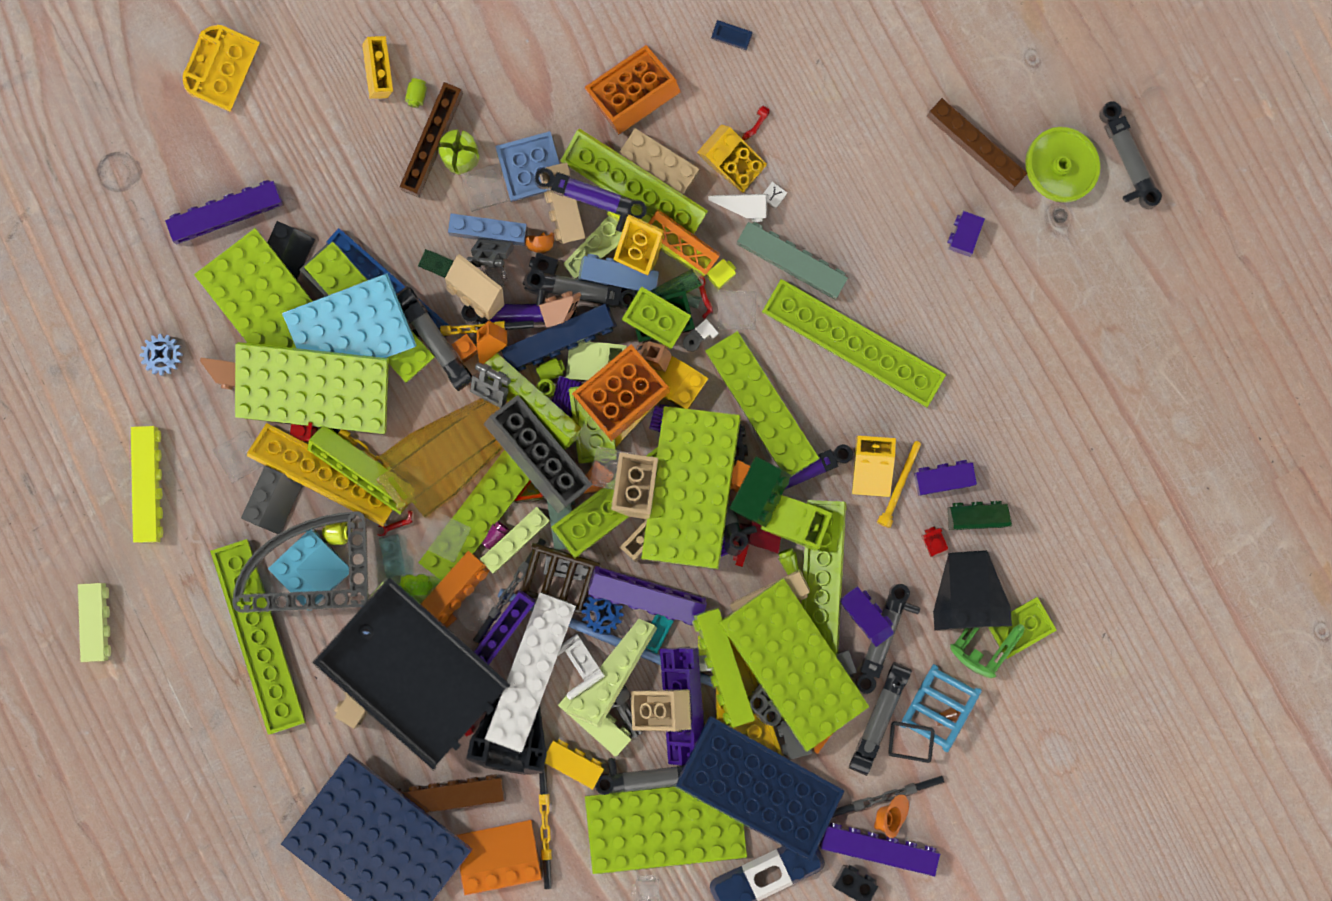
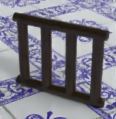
M532 543V556L522 589L520 588V590L537 601L539 593L529 590L540 553L551 556L541 593L545 595L549 594L558 560L563 559L570 562L559 600L564 602L567 601L577 564L589 567L578 604L575 605L574 610L575 613L582 614L581 611L586 610L583 604L586 603L588 598V587L595 566L600 567V563L579 556L574 558L570 553Z

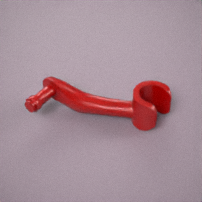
M766 106L759 108L756 114L760 117L754 127L743 134V140L749 139L756 134L763 121L769 115V108Z
M699 276L703 284L697 285L694 282V285L699 289L704 305L708 309L702 315L706 319L710 312L713 313V308L704 287L706 281L704 277Z
M408 511V520H400L383 526L385 532L377 535L384 537L390 530L411 524L413 522L411 520L413 511Z

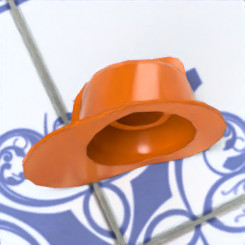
M899 794L894 797L888 806L879 808L874 828L885 832L889 838H895L908 815L909 802L907 797Z

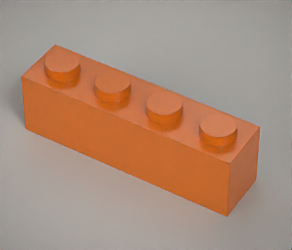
M468 551L421 605L442 624H445L449 616L461 606L464 599L473 593L474 588L480 581L487 577L490 570Z

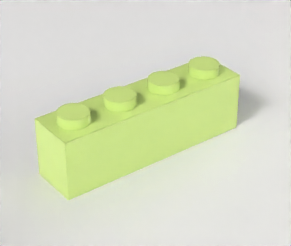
M536 507L480 560L495 574L550 523V520Z
M106 583L78 584L80 662L109 660L108 657L111 656V646L108 645L110 626H107L110 609L106 602V599L109 598V589L106 587Z
M566 696L558 706L568 714L566 709L576 697L570 700ZM609 713L600 728L568 714L615 757L632 739L629 737L631 733L624 726L619 728L615 724L617 720Z

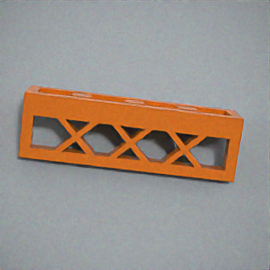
M657 209L648 224L652 225L655 220L662 224L664 230L662 244L706 275L720 257V253ZM675 233L678 236L679 243L670 244L667 242L666 234ZM690 244L693 246L695 254H684L682 245ZM706 256L711 259V262L704 268L699 265L698 257Z

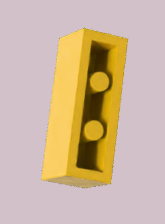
M370 36L362 44L369 99L388 98L393 92L386 36Z
M558 739V741L553 740L547 751L545 763L593 790L604 770V767L601 766L603 763L595 758L590 760L584 757L586 753L577 748L575 750L568 748L569 744L561 739Z

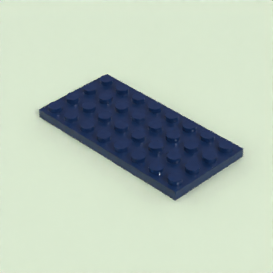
M713 717L708 718L674 786L809 861L812 860L844 793L843 789Z

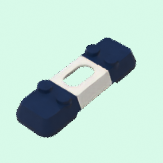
M781 846L714 878L710 883V891L715 901H759L820 872L824 868L825 861L819 848H817L812 860L809 861ZM774 865L781 869L782 876L779 880L765 887L756 886L754 882L755 874Z

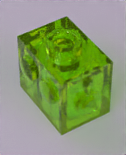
M406 574L401 576V583H399L411 596L429 595L433 587L430 576L425 574H418L417 576Z

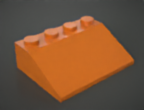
M647 45L584 87L618 135L681 92L675 78Z
M630 344L575 390L572 395L610 441H613L668 395L670 389L634 346Z
M532 820L456 835L472 848V851L460 865L464 895L542 880L543 876Z

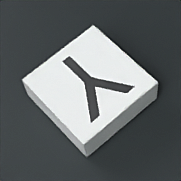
M771 182L763 194H767V203L776 209L787 195V192L774 182Z

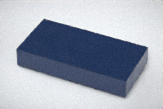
M717 20L711 39L747 51L753 32Z

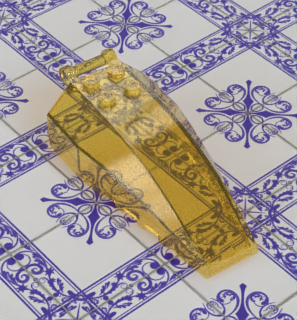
M480 398L413 431L381 454L379 457L388 471L379 476L376 481L379 485L382 484L397 504L396 508L401 511L410 503H413L426 519H429L456 499L504 449L484 425L486 420L500 408ZM391 476H393L408 496L405 500L400 497L388 481Z

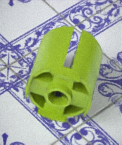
M458 129L445 133L439 142L441 147H438L445 167L455 174H466L477 166L479 161V150L473 136L464 130L460 135Z

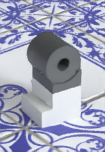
M705 319L684 338L683 346L688 352H695L706 338L710 336L714 339L719 333Z

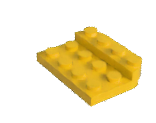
M222 25L209 26L202 30L185 71H183V85L187 93L194 98L196 97L231 112L260 42Z

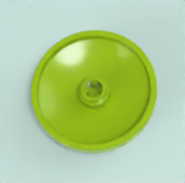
M1054 127L1042 132L1032 141L1026 154L1025 165L1030 182L1041 195L1052 201L1067 203L1079 200L1087 195L1098 181L1100 159L1097 150L1084 134L1075 129Z

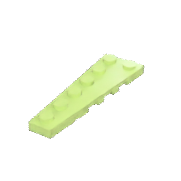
M608 216L564 262L563 265L574 279H577L579 276L581 260L584 256L594 254L598 255L599 259H603L618 247L622 232L616 231L618 221Z
M641 619L636 621L600 666L605 677L577 695L566 709L568 714L600 728L657 629L655 625Z

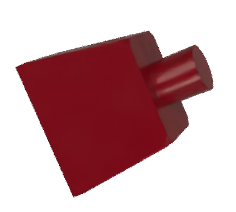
M752 522L751 525L740 523L741 529L753 525L757 528L756 533L746 535L749 536V545L779 554L781 537L762 530L761 525Z

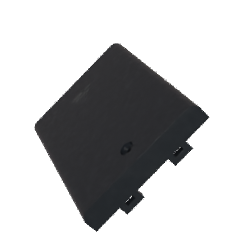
M391 577L381 585L312 661L319 670L433 771L452 748L457 751L461 747L458 741L485 711L490 714L495 709L491 704L510 686L503 677ZM364 629L369 630V633L367 635L363 633Z

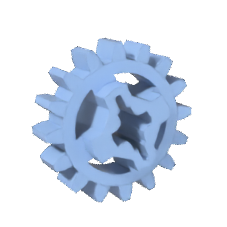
M159 334L158 338L152 335V341L145 340L147 346H141L144 353L139 354V356L144 358L141 364H147L145 368L147 371L152 369V374L154 375L159 371V374L164 376L165 371L171 374L172 368L178 369L176 363H182L178 357L183 356V353L178 352L181 346L175 345L177 343L176 339L170 341L171 336L166 335L164 338L162 334ZM161 342L166 343V344H163L162 346H157V345H156L157 343H161ZM160 351L163 352V358H160L158 354ZM160 364H166V365H167V366H165V367H156V366H159Z

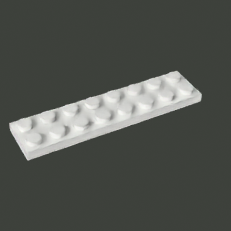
M539 593L507 679L510 686L502 692L487 732L486 740L522 753L574 613L575 605Z

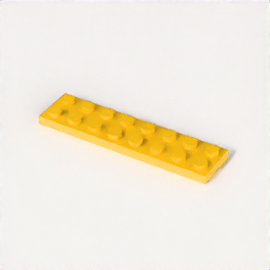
M268 423L265 424L248 450V457L285 474L288 478L354 512L362 513L367 519L382 527L385 525L393 509L308 451V444Z

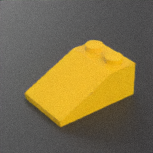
M628 215L613 260L648 276L657 262L664 230Z
M674 356L671 357L666 372L653 369L670 389V393L665 398L684 409L690 408L708 381L706 376Z

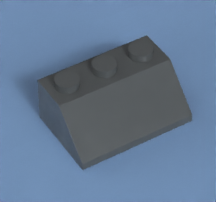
M264 466L241 519L273 533H281L302 484L288 478L281 472Z

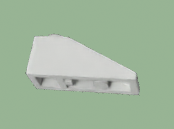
M767 194L708 196L709 201L745 218H751L752 222H762L763 218H767Z

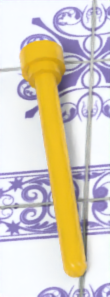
M919 441L913 443L885 513L883 512L878 517L877 523L884 527L891 528L893 524L892 514L921 447Z

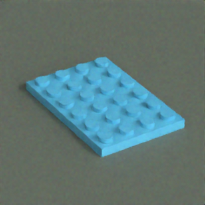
M387 273L282 313L295 346L299 349L386 358L417 346Z

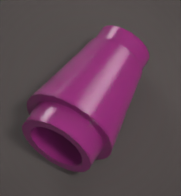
M497 521L495 524L493 523L482 544L490 550L507 535L509 529L500 521Z

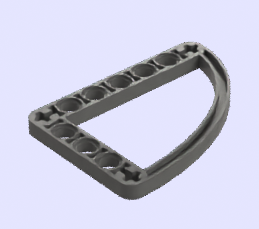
M360 512L326 515L297 524L267 541L251 556L239 574L233 592L234 609L238 612L249 613L362 607L369 600L366 517ZM357 515L362 519L358 526L359 529L363 528V532H352V529H356V524L352 522V519H355ZM348 522L350 590L244 595L252 572L264 557L276 547L309 530ZM357 534L363 537V542L360 545H354L352 542L353 537ZM356 554H361L364 558L360 565H356L353 562V557ZM357 573H361L364 576V581L361 584H356L353 580ZM341 593L345 596V602L338 605L334 599L337 594ZM348 593H351V597H357L358 593L365 597L364 600H361L360 604H358L357 600H350L352 604L348 605ZM320 594L326 598L325 603L321 606L315 603L316 596ZM303 595L306 598L305 605L297 606L296 598ZM284 596L287 603L284 607L277 606L276 600L278 597ZM261 597L267 600V605L264 608L257 606V600ZM243 598L246 602H252L254 609H251L252 605H245L244 609H241V606L237 604Z

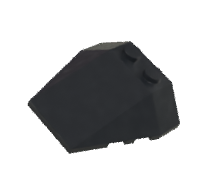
M987 550L948 553L933 610L934 631L1012 626L1011 606Z
M501 693L491 704L495 709L490 714L486 713L475 734L471 737L466 760L487 769L521 775L543 773L547 751L540 705L522 753L485 739L501 698Z

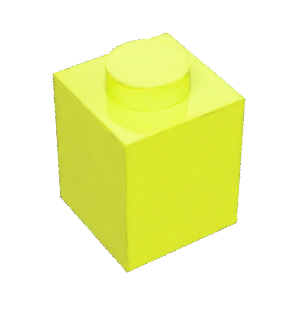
M723 258L706 274V277L719 290L736 275L734 271L736 267L729 260L726 262Z

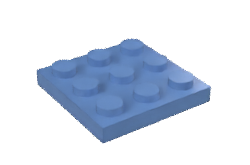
M550 131L495 146L511 202L547 192L546 189H540L535 185L534 177L539 169L559 164Z

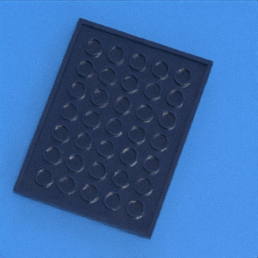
M350 753L281 843L283 847L352 901H433L472 851L469 845Z

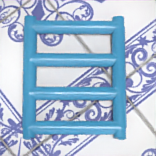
M933 664L904 715L902 722L918 725L911 721L917 710L951 729L952 731L947 740L934 734V743L942 746V749L948 753L982 690L980 688L973 689L938 670L939 667ZM934 677L970 695L966 705L964 706L929 687ZM925 693L961 712L956 723L920 704ZM909 728L930 740L931 731Z

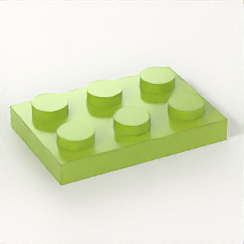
M641 286L623 316L622 321L672 350L691 315Z
M1038 597L1011 611L1012 626L988 627L999 647L1015 626L1022 624L1025 627L1024 634L1006 659L1057 631ZM1005 647V648H1004V650L1002 651L1003 654H1004V652L1007 650L1008 647Z

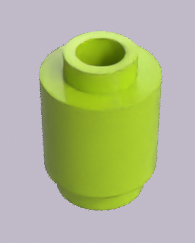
M412 78L411 82L408 83L405 102L408 103V106L419 108V106L424 104L427 90L426 81Z
M557 358L542 363L540 367L536 368L541 380L556 379L559 376H563L562 371L566 370L562 360L557 361Z

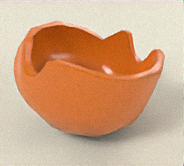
M543 232L540 236L528 235L525 237L526 247L536 253H545L551 250L554 244L553 232H550V235H545Z

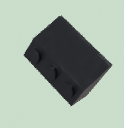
M276 221L267 243L295 279L298 280L301 273L300 269L304 266L316 239L291 226Z

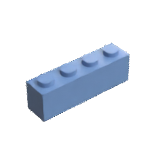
M452 213L450 214L448 227L450 236L476 240L513 242V245L525 246V237H527L528 230L527 224Z
M588 254L581 260L578 280L606 286L621 287L622 290H633L638 293L642 286L655 294L659 271H654L653 267L647 276L626 265L617 263L613 258L602 260L599 259L598 255Z

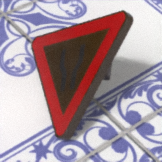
M529 480L514 501L520 503L545 499V497Z

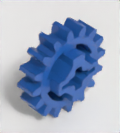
M592 597L588 598L590 603L583 604L586 610H582L581 613L586 614V617L582 621H588L585 627L592 626L593 633L599 630L601 635L605 630L609 634L610 628L616 630L615 624L622 623L618 618L624 616L623 613H619L623 606H617V604L607 599H593ZM597 601H604L601 606L594 605ZM611 605L614 608L615 615L611 612ZM605 608L604 613L607 616H604L600 619V613L598 611H601ZM590 612L593 613V615H594V618H595L594 622L592 621V619H591V617H590ZM603 621L611 622L607 626H601Z

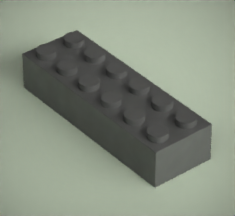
M518 395L492 414L484 423L485 427L557 513L561 512L593 485Z

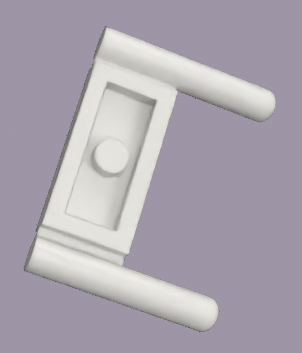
M578 634L561 645L558 656L566 652L584 682L567 693V698L571 700L605 676Z

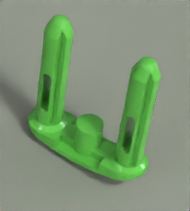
M1022 624L1012 629L986 666L979 663L984 655L977 649H974L970 656L964 653V649L974 638L980 627L974 628L967 639L963 640L971 630V628H965L955 644H950V650L968 669L986 678H995L996 671L1024 634L1025 627ZM1005 647H1008L1007 650L1004 652V654H1003V655L1001 656V658L999 659V661L996 663V662H995L996 659H997V658L999 657V655L1002 653V651L1004 650V648H1005Z

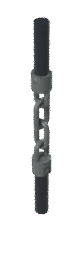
M540 538L536 544L544 546L546 541ZM533 550L525 562L523 561L519 566L513 581L499 597L497 605L492 607L488 613L487 619L473 639L474 642L478 644L481 642L493 622L502 613L501 609L512 597L518 583L526 576ZM519 572L523 573L521 578L517 577ZM506 592H508L510 595L505 601L502 598L504 597Z
M943 776L916 784L911 783L905 785V788L893 789L873 798L868 797L853 801L852 804L836 808L832 818L849 812L864 810L876 803L891 801L894 797L888 798L887 794L895 792L896 796L899 794H907L909 796L917 793V791L944 783ZM869 800L870 804L864 805V802Z

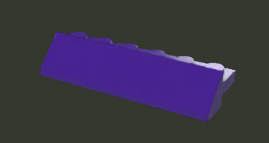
M690 646L660 649L663 690H689L691 729L666 731L668 764L685 765L704 728L698 648H690Z

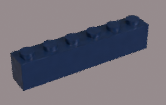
M604 304L505 347L501 352L505 361L518 372H522L527 369V365L532 363L533 366L544 362L543 358L548 356L554 358L561 355L560 351L566 348L568 351L578 347V343L582 341L588 343L595 340V336L598 334L607 335L613 332V328L617 327L609 305Z

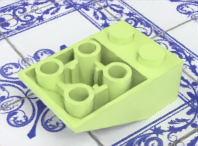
M597 342L578 343L577 348L568 352L565 378L579 381L589 380L626 349L627 345Z

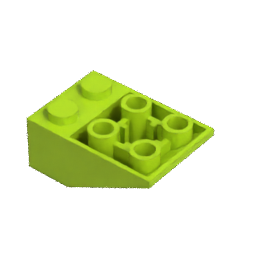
M781 495V500L776 506L770 522H768L766 528L761 526V529L811 550H818L832 513Z

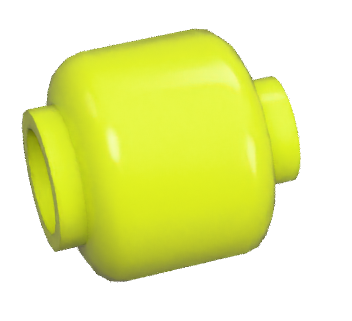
M342 522L326 525L322 529L323 538L330 545L346 544L348 542V523Z

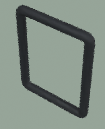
M893 721L890 730L889 756L930 763L932 761L935 730L931 727ZM895 725L931 731L928 759L892 753Z

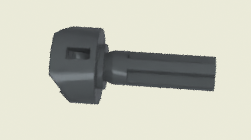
M624 685L611 708L617 707L632 738H635L643 732L642 730H632V713L626 703L631 694Z

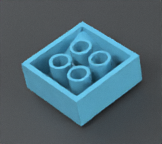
M314 529L307 531L268 568L289 592L333 590L349 575V566ZM322 594L316 596L315 603L318 605L325 596ZM298 596L296 599L304 606L306 603L305 596Z

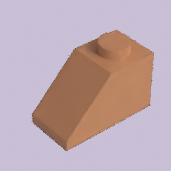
M200 358L202 365L215 383L221 385L222 389L232 390L235 387L234 362Z

